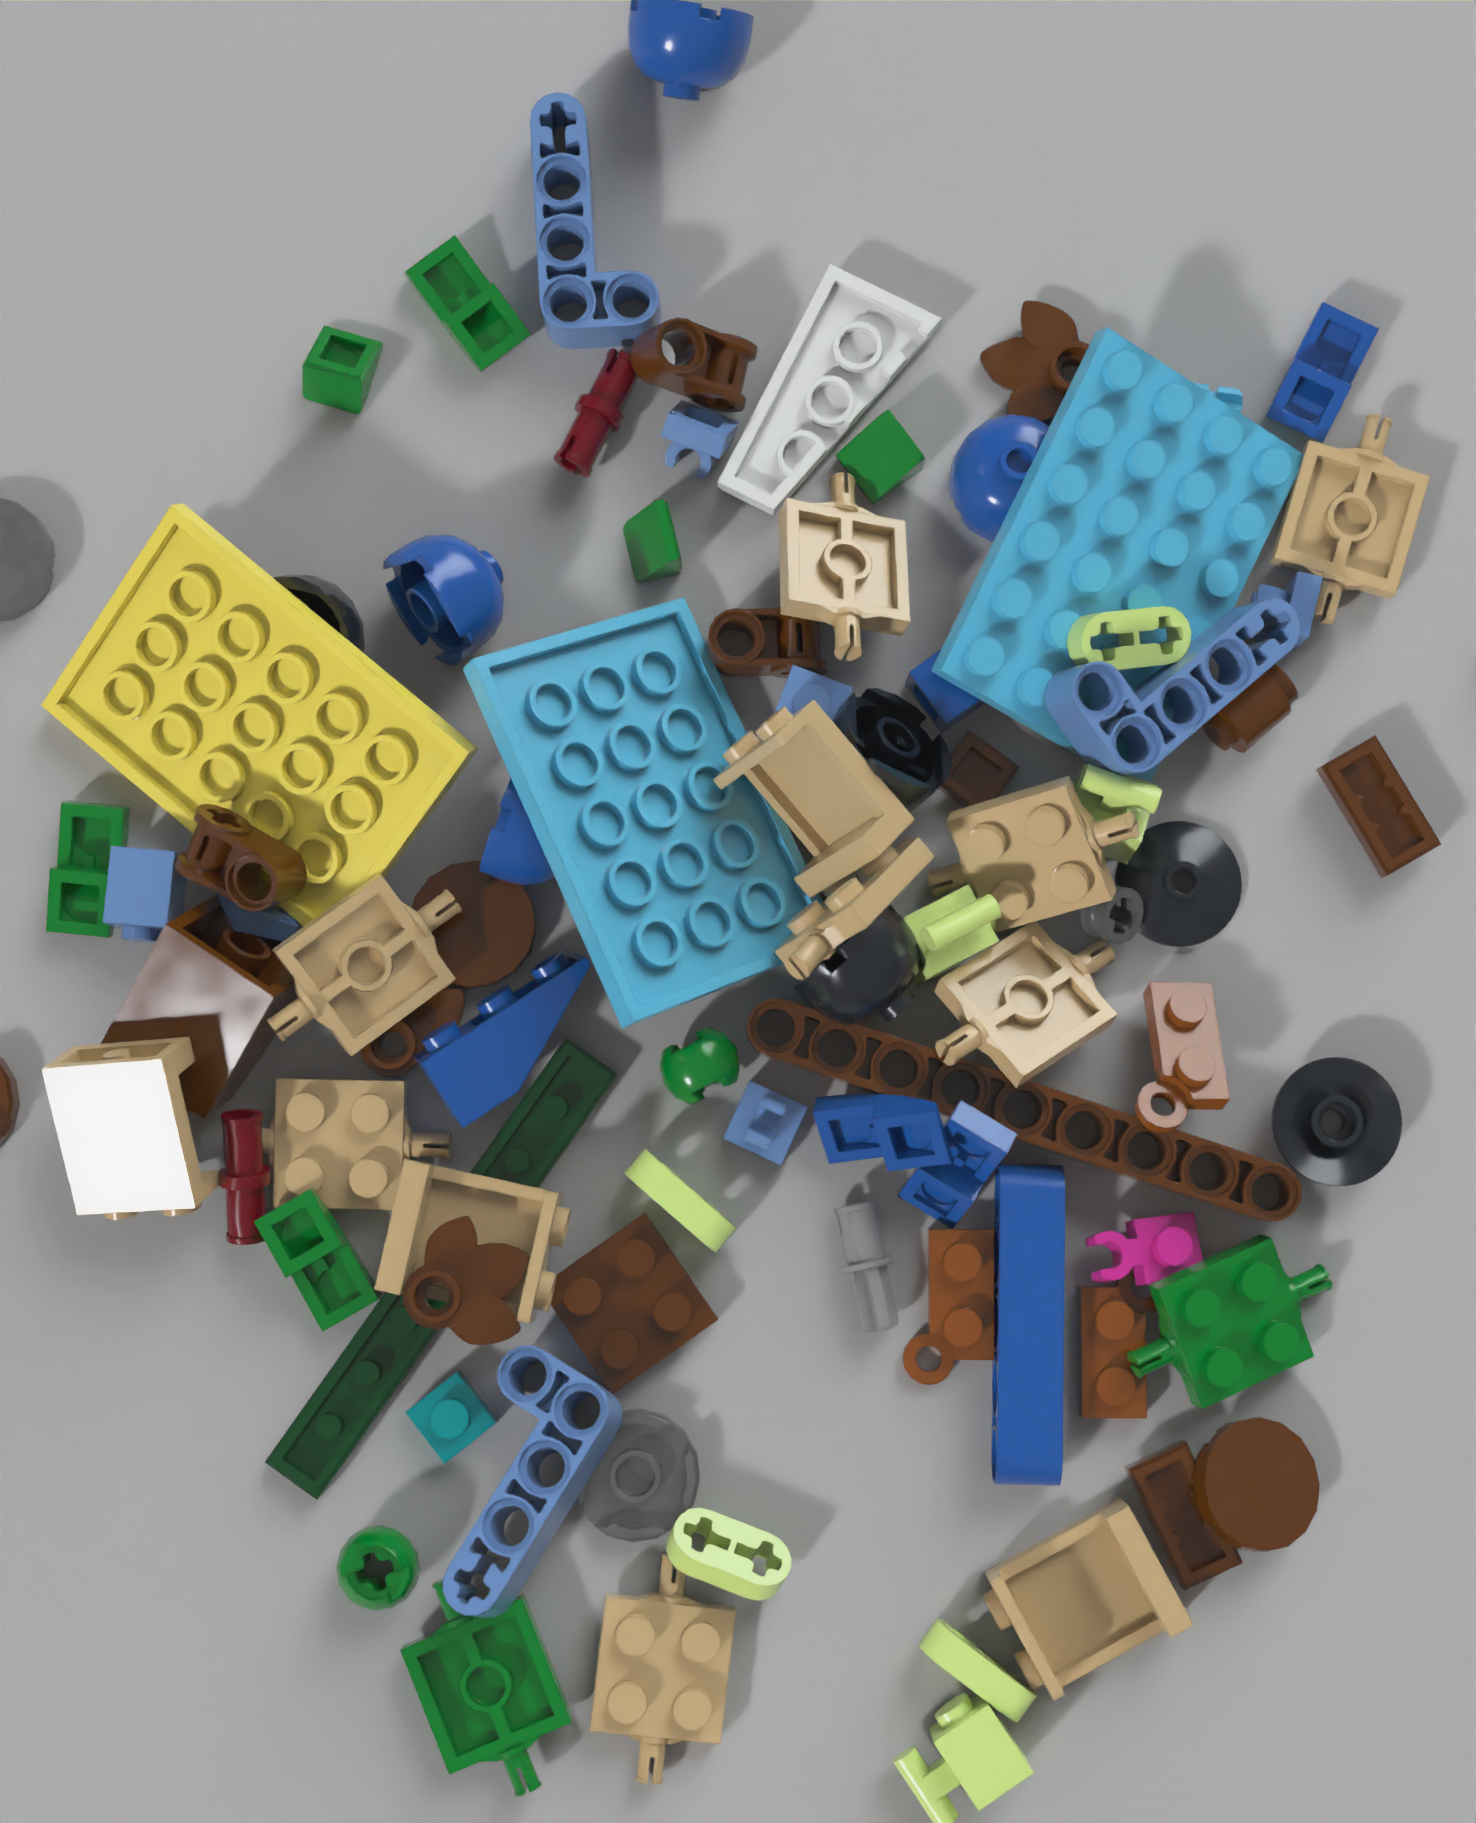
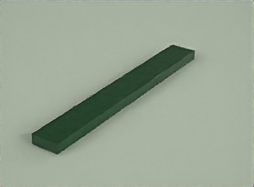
M565 1038L470 1173L539 1188L619 1074L568 1038ZM385 1292L265 1463L318 1500L439 1329H429L417 1324L405 1309L403 1294L397 1295ZM426 1298L427 1302L435 1308H442L447 1304L446 1302Z

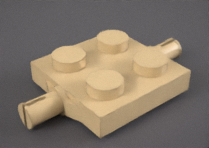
M1369 414L1366 416V423L1358 448L1339 449L1309 440L1303 448V457L1291 488L1270 564L1296 572L1300 571L1323 577L1313 621H1317L1322 616L1320 623L1334 624L1343 590H1359L1389 600L1397 593L1430 476L1402 468L1387 456L1382 455L1390 427L1393 424V421L1388 417H1384L1378 424L1381 415Z
M840 472L829 478L830 502L816 504L786 498L779 512L781 615L820 621L832 625L835 634V657L842 660L846 653V661H852L862 655L860 629L902 636L911 622L906 521L878 516L858 507L855 504L856 481L854 476L848 473L844 480V472Z
M1066 776L952 811L946 823L959 851L960 862L929 870L927 873L929 887L933 886L931 891L935 896L960 889L968 884L973 893L978 897L982 898L987 894L992 895L1001 909V917L995 920L996 929L994 932L1004 931L1113 900L1116 887L1105 862V846L1138 838L1140 835L1139 825L1137 821H1134L1135 815L1132 811L1096 822L1094 817L1081 804L1071 777Z
M919 836L915 839L905 838L895 849L890 845L879 857L860 868L861 872L856 873L854 871L822 890L827 899L821 905L816 900L797 913L787 923V926L793 933L774 952L793 977L800 980L808 978L822 960L829 959L835 953L836 946L867 928L935 856Z
M377 873L272 949L273 953L292 977L295 993L298 998L266 1021L275 1030L274 1032L280 1040L284 1042L286 1038L312 1019H315L330 1029L346 1053L352 1057L456 980L439 956L435 939L431 932L457 913H460L462 911L460 905L454 902L455 898L445 889L443 893L416 912L401 902L383 875Z
M1037 922L1029 923L940 978L934 992L959 1020L961 1028L936 1042L935 1048L938 1056L941 1058L946 1054L943 1062L948 1066H952L956 1061L978 1048L993 1060L1016 1088L1111 1026L1117 1013L1096 990L1091 975L1107 964L1114 962L1115 953L1113 948L1109 946L1104 950L1108 942L1098 939L1092 945L1074 955L1056 944Z
M276 1078L275 1114L270 1127L262 1128L263 1154H269V1160L274 1171L273 1207H280L313 1188L328 1209L393 1210L404 1159L412 1160V1157L450 1159L451 1146H427L426 1144L451 1143V1132H413V1126L407 1113L408 1080Z
M667 1552L661 1554L662 1563L658 1591L639 1596L605 1593L589 1728L592 1732L622 1734L640 1741L635 1780L648 1784L650 1759L653 1757L650 1779L654 1785L663 1783L662 1776L666 1744L671 1745L681 1741L721 1744L736 1615L734 1606L701 1603L684 1594L686 1574L675 1568L674 1578L672 1579L673 1564L669 1560Z

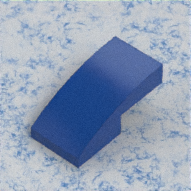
M1325 302L1320 303L1276 392L1266 417L1323 443L1352 387L1351 383L1379 328Z
M845 1094L816 1097L812 1113L829 1164L883 1157L888 1172L951 1164L952 1153L939 1109L935 1102L888 1094Z
M960 1100L943 1124L952 1153L951 1164L914 1168L898 1194V1197L951 1229L955 1227L974 1203L984 1182L1006 1156L1017 1136V1133Z

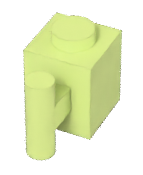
M1084 762L1075 781L1072 782L1081 804L1094 817L1096 822L1124 814L1127 811H1132L1135 815L1134 821H1137L1139 825V837L1105 846V857L1128 864L1142 842L1150 813L1154 814L1157 809L1162 789L1158 788L1159 785L1129 775L1122 776L1090 764L1086 765Z
M968 884L903 917L914 933L921 952L920 971L913 980L916 986L980 954L999 942L994 930L996 929L995 920L1001 917V909L992 895L987 894L982 898L975 897Z
M967 1693L961 1694L943 1705L935 1714L938 1722L929 1727L933 1743L941 1753V1758L927 1766L915 1746H911L898 1754L893 1760V1763L933 1823H953L959 1817V1813L946 1795L959 1785H962L977 1810L980 1811L1034 1773L1026 1756L993 1706L979 1695L970 1699Z

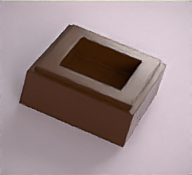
M968 730L950 754L952 761L950 776L939 790L965 808L997 798L1020 766Z

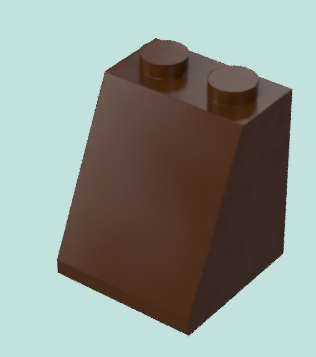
M217 895L209 898L164 925L101 1044L190 1037L195 1062L178 1076L186 1111L196 1113L206 1119L233 1098L275 1037V1030L271 1028L266 1020L298 998L295 993L292 977L272 951L282 941L234 931Z

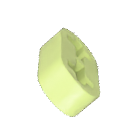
M1160 606L1092 613L1080 617L1072 624L1067 637V648L1069 656L1077 666L1098 661L1111 664L1117 670L1168 665L1179 661L1186 654L1191 643V629L1183 613L1174 607ZM1157 628L1166 629L1167 641L1159 644H1140V631H1150ZM1099 634H1118L1119 646L1092 650L1090 639Z
M646 1148L625 1170L624 1173L638 1187L715 1253L736 1231L737 1228Z
M688 1509L679 1515L667 1538L666 1551L668 1558L676 1569L688 1576L747 1599L760 1601L771 1598L778 1593L791 1570V1556L787 1546L781 1539L771 1533L709 1509ZM694 1532L705 1536L703 1552H698L691 1548V1537ZM754 1556L766 1560V1573L764 1576L752 1572Z
M940 1618L936 1619L918 1644L919 1648L935 1663L1002 1714L1017 1723L1038 1695L1015 1673Z

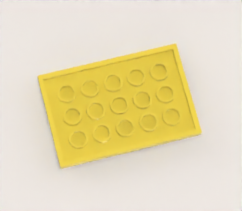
M184 503L170 506L41 704L44 709L192 833H194L197 826L194 820L197 807L201 804H212L227 808L241 815L252 826L283 844L294 848L306 864V883L300 894L277 905L302 926L311 922L377 873L385 878L479 749ZM262 866V879L271 889V876L267 869Z

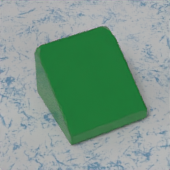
M323 326L302 366L303 397L322 405L353 414H360L366 403L383 350V342Z
M886 410L874 419L836 454L837 460L847 473L854 476L856 485L872 506L923 469L925 461L923 453L890 410Z
M664 499L656 500L630 518L623 526L624 538L634 578L638 583L678 575L680 570H682L681 554L668 502L664 503Z

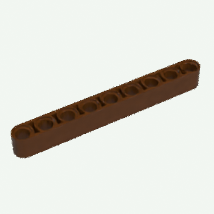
M772 998L762 1001L752 1010L748 1018L747 1035L749 1042L755 1051L764 1057L874 1094L900 1095L937 1103L940 1116L946 1118L950 1116L955 1107L949 1105L943 1098L941 1091L942 1082L951 1072H963L972 1079L975 1085V1097L969 1105L1017 1133L1016 1141L1250 1219L1274 1222L1283 1220L1293 1214L1301 1202L1302 1189L1299 1179L1291 1169L1282 1164L1177 1129L1167 1133L1153 1132L1143 1126L1137 1116L1029 1080L1016 1088L1002 1071L963 1058L956 1061L954 1065L948 1066L943 1062L946 1054L940 1058L936 1049L860 1024L842 1025L827 1019L815 1009L785 999ZM773 1011L782 1012L787 1015L794 1026L792 1039L779 1047L765 1044L757 1033V1024L760 1018L766 1013ZM833 1031L842 1032L849 1036L855 1049L851 1062L842 1067H832L826 1064L821 1059L818 1051L821 1037ZM894 1051L902 1052L913 1061L915 1067L914 1077L906 1087H892L881 1077L880 1063L887 1053ZM1013 1092H1023L1029 1095L1035 1103V1118L1029 1126L1023 1129L1010 1125L1004 1116V1103ZM1076 1112H1084L1094 1120L1097 1128L1095 1140L1084 1149H1078L1073 1146L1065 1133L1068 1119ZM1140 1132L1151 1136L1156 1142L1158 1149L1157 1158L1146 1169H1139L1134 1166L1129 1160L1127 1153L1131 1138ZM1201 1153L1212 1156L1217 1162L1219 1169L1218 1178L1215 1183L1204 1190L1193 1183L1189 1173L1193 1159ZM1267 1173L1277 1181L1280 1192L1276 1204L1270 1209L1263 1210L1253 1200L1252 1186L1259 1176Z

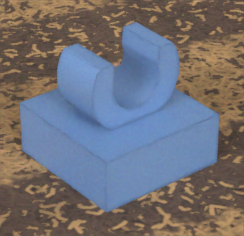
M681 400L668 413L661 437L673 441L665 453L666 466L673 468L678 463L682 450L692 449L700 457V466L697 469L696 477L703 480L714 468L716 459H720L732 445L739 422Z
M1297 571L1284 585V590L1260 584L1258 591L1252 593L1250 603L1267 598H1279L1288 602L1295 609L1300 619V635L1298 642L1291 649L1293 651L1309 638L1323 579L1321 576Z
M749 1080L723 1139L782 1165L808 1107Z

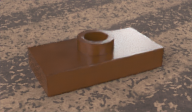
M1376 735L1316 769L1381 878L1388 876L1441 845V842Z
M1182 1439L1124 1467L1180 1587L1186 1590L1242 1564L1243 1561L1237 1548L1230 1546L1220 1537L1224 1536L1216 1531L1213 1524H1207L1200 1513L1193 1486L1196 1461L1187 1442Z

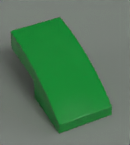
M455 235L405 271V276L480 372L531 336V333L494 283L490 284Z
M70 800L61 803L57 866L49 870L47 932L106 938L113 936L114 927L103 923L111 846L127 847L130 806Z
M313 1188L254 1221L285 1278L289 1276L293 1278L322 1332L381 1299L382 1294L379 1290H374L375 1282L359 1255Z

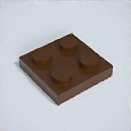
M646 1212L558 1273L551 1301L552 1308L612 1394L719 1319Z

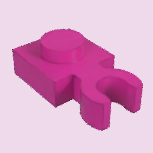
M1194 1212L1125 1222L1127 1238L1116 1231H1104L1085 1239L1086 1247L1102 1245L1107 1247L1113 1256L1110 1268L1091 1273L1092 1280L1099 1283L1121 1279L1133 1268L1136 1286L1150 1285L1203 1260Z

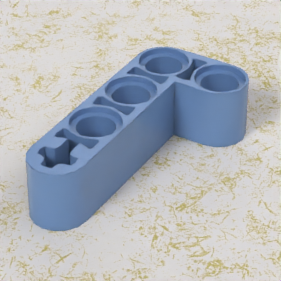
M556 92L545 95L536 102L531 111L530 131L539 299L547 334L554 343L569 349L632 346L634 340L641 333L661 323L660 298L657 286L649 276L639 271L597 272L591 151L585 111L580 102L569 94ZM566 127L567 153H556L554 143L556 128ZM564 183L572 184L579 189L573 197L566 200H557L548 195L555 186ZM564 243H574L582 248L581 253L577 257L568 261L558 260L551 255L556 247ZM629 299H639L648 305L646 312L635 318L624 317L616 310L621 303ZM566 303H579L586 308L583 316L575 321H561L554 316L557 309Z
M1267 598L1236 607L1225 613L1193 640L1186 654L1179 661L1162 666L1134 691L1113 665L1103 661L1089 662L1054 674L1048 682L1045 691L1046 706L1052 718L1086 765L1090 764L1122 776L1146 772L1162 761L1291 651L1298 642L1300 635V619L1295 609L1288 602L1279 598ZM1254 637L1256 643L1247 645L1242 640ZM1210 657L1215 659L1219 668L1217 681L1209 671ZM1081 680L1091 690L1092 701L1089 708L1082 704L1079 698L1078 688ZM1165 694L1171 698L1174 705L1172 720L1166 716L1163 710ZM1119 732L1125 736L1128 742L1129 752L1126 760L1117 751L1116 740Z
M532 1345L516 1347L504 1356L498 1368V1384L502 1393L510 1401L538 1418L539 1421L454 1556L443 1578V1593L447 1603L456 1612L467 1616L496 1617L506 1612L513 1604L615 1438L622 1423L621 1405L609 1390L552 1354ZM535 1363H543L546 1369L544 1386L532 1395H525L521 1383L525 1370ZM596 1396L600 1403L599 1418L593 1426L579 1430L574 1421L576 1406L582 1399ZM553 1453H560L565 1462L563 1477L556 1485L546 1488L539 1478V1468L547 1456ZM523 1510L529 1520V1530L521 1543L511 1546L505 1538L504 1525L507 1518L513 1512ZM488 1549L498 1555L509 1557L511 1560L508 1566L497 1564L498 1558L487 1556ZM475 1574L485 1575L483 1582L490 1588L486 1598L476 1597L478 1590L471 1584Z

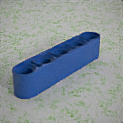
M999 1163L996 1167L994 1191V1360H992L991 1431L993 1484L1059 1486L1062 1480L1065 1289V1173L1062 1165Z

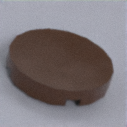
M479 861L451 864L430 876L414 897L412 909L417 912L443 893L445 889L455 898L454 902L460 905L462 909L460 913L451 917L431 933L434 936L439 956L456 978L450 984L470 989L496 985L516 972L530 955L537 932L534 904L523 886L505 882L480 872L481 862Z
M1256 1417L1225 1423L1215 1431L1218 1433L1212 1437L1209 1444L1203 1445L1196 1458L1193 1486L1200 1513L1207 1524H1213L1216 1531L1224 1536L1220 1538L1232 1547L1252 1552H1267L1288 1547L1307 1531L1317 1511L1320 1483L1314 1458L1301 1437L1280 1422Z

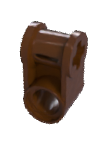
M677 317L641 333L634 340L631 347L630 360L633 370L638 377L649 385H655L690 398L695 403L712 410L736 413L742 412L745 408L746 398L741 393L748 363L756 359L758 349L755 344L742 337L721 333L692 322L689 319ZM662 340L667 341L674 350V365L663 354Z
M780 607L759 609L735 608L725 610L716 616L710 625L706 646L710 658L718 672L722 675L730 677L775 676L788 678L793 665L819 675L827 673V662L821 659L820 623H822L820 621L781 615ZM726 631H741L751 640L752 649L742 656H730L723 652L719 646L718 638ZM796 631L799 632L800 653L797 651Z
M201 804L197 807L194 814L197 826L187 850L180 852L174 863L175 869L182 876L199 885L208 887L232 901L238 907L250 912L264 910L300 894L306 883L307 870L304 860L294 848L283 844L252 826L244 817L227 808L212 804ZM262 866L267 869L271 876V889L262 879Z

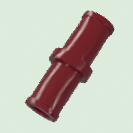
M614 348L609 349L606 360L589 393L580 395L574 409L578 414L559 451H556L554 455L555 462L565 470L575 475L580 473L583 477H589L592 473V467L610 432L618 431L622 425L624 416L621 411L639 378L633 370L630 360L631 354L622 350L618 352Z
M234 1109L221 1114L224 1167L218 1171L219 1186L226 1189L228 1227L226 1239L227 1242L236 1245H251L264 1241L254 1221L266 1215L265 1186L271 1182L270 1167L264 1165L263 1113L257 1109Z

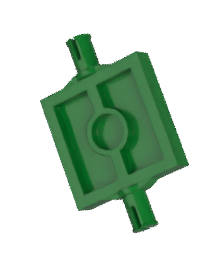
M1259 1234L1158 1280L1148 1286L1159 1313L1160 1338L1136 1350L1127 1352L1128 1361L1133 1362L1130 1364V1367L1138 1378H1142L1145 1374L1171 1363L1182 1376L1191 1404L1201 1409L1314 1357L1301 1320L1300 1302L1332 1288V1281L1325 1279L1330 1277L1329 1273L1323 1265L1317 1264L1313 1268L1289 1278L1283 1270L1272 1237Z
M443 1579L438 1580L432 1586L436 1591L447 1620L435 1632L404 1644L400 1651L448 1773L450 1775L478 1762H498L503 1760L515 1790V1796L526 1795L527 1789L530 1793L542 1785L527 1749L540 1736L570 1724L573 1720L572 1712L524 1594L516 1597L506 1612L496 1617L467 1616L456 1612L447 1603L443 1593Z

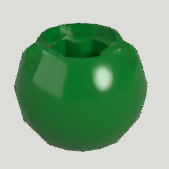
M710 1026L695 1032L698 1038L694 1040V1043L682 1049L677 1044L674 1046L671 1044L662 1051L659 1067L665 1087L676 1099L690 1105L705 1099L702 1093L706 1091L705 1088L718 1082L722 1083L723 1087L730 1086L738 1081L741 1064L736 1045L725 1033Z
M381 1525L363 1528L349 1537L340 1550L336 1566L339 1585L347 1598L362 1608L375 1611L393 1608L406 1600L417 1584L420 1571L418 1553L409 1538L396 1529ZM371 1552H375L379 1561L390 1559L394 1568L385 1576L386 1583L382 1584L377 1575L367 1577L363 1571V1567L371 1560Z

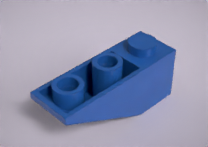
M559 951L547 957L530 970L534 977L530 982L514 992L509 985L494 991L476 1005L480 1014L458 1027L454 1020L450 1021L422 1039L426 1049L416 1054L414 1058L453 1119L461 1127H466L519 1092L591 966L585 956L573 953L566 957L563 951Z

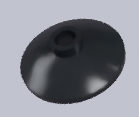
M1170 821L1146 829L1141 844L1128 864L1118 862L1115 873V884L1120 887L1132 888L1139 893L1143 901L1144 913L1142 923L1137 932L1146 939L1164 946L1188 947L1211 939L1231 921L1241 898V872L1237 859L1230 847L1210 829L1186 821ZM1184 870L1191 875L1193 886L1188 893L1178 892L1172 886L1171 877L1175 871Z
M1329 1057L1303 1065L1286 1079L1279 1089L1273 1104L1272 1132L1280 1154L1297 1173L1318 1184L1350 1186L1372 1178L1389 1163L1400 1141L1402 1114L1393 1089L1376 1070L1354 1059ZM1327 1110L1337 1112L1341 1118L1339 1131L1332 1135L1325 1132L1321 1126L1322 1115Z

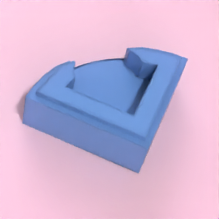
M216 894L234 931L283 942L297 932L300 926L281 907L277 911L269 907L261 911L250 912L238 907L220 894Z

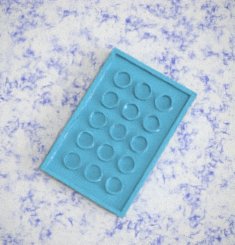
M1107 327L1096 331L931 671L1081 758L1050 715L1045 702L1047 684L1054 674L1077 666L1069 656L1067 648V637L1072 624L1080 617L1092 613L1160 606L1174 607L1182 612L1188 620L1191 629V642L1195 640L1225 613L1234 609L1297 476L1303 453ZM1157 628L1155 630L1139 632L1140 644H1159L1167 641L1166 629ZM1099 634L1093 636L1090 639L1092 650H1102L1109 647H1118L1119 636L1118 634ZM1164 665L1118 671L1134 691ZM1081 680L1078 688L1079 698L1082 704L1089 708L1092 701L1091 690ZM1165 694L1163 710L1166 716L1172 720L1174 705L1171 698ZM1119 732L1116 747L1119 755L1126 760L1129 752L1128 742L1125 736ZM1160 762L1146 772L1130 774L1129 776L1151 783Z
M684 597L473 658L463 668L622 1029L784 965L774 951L793 933L787 926V923L812 902L817 900L820 905L823 902L819 893L809 898L794 880L795 876L806 866L788 825L749 779L743 774L721 790L713 781L729 765L722 754L744 736L746 732L718 670L709 656L707 646Z

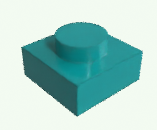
M460 1370L405 1412L444 1464L498 1422V1419Z

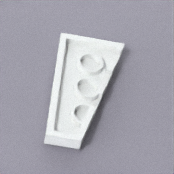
M830 264L718 480V489L774 516L783 506L786 498L792 496L940 327L942 318Z

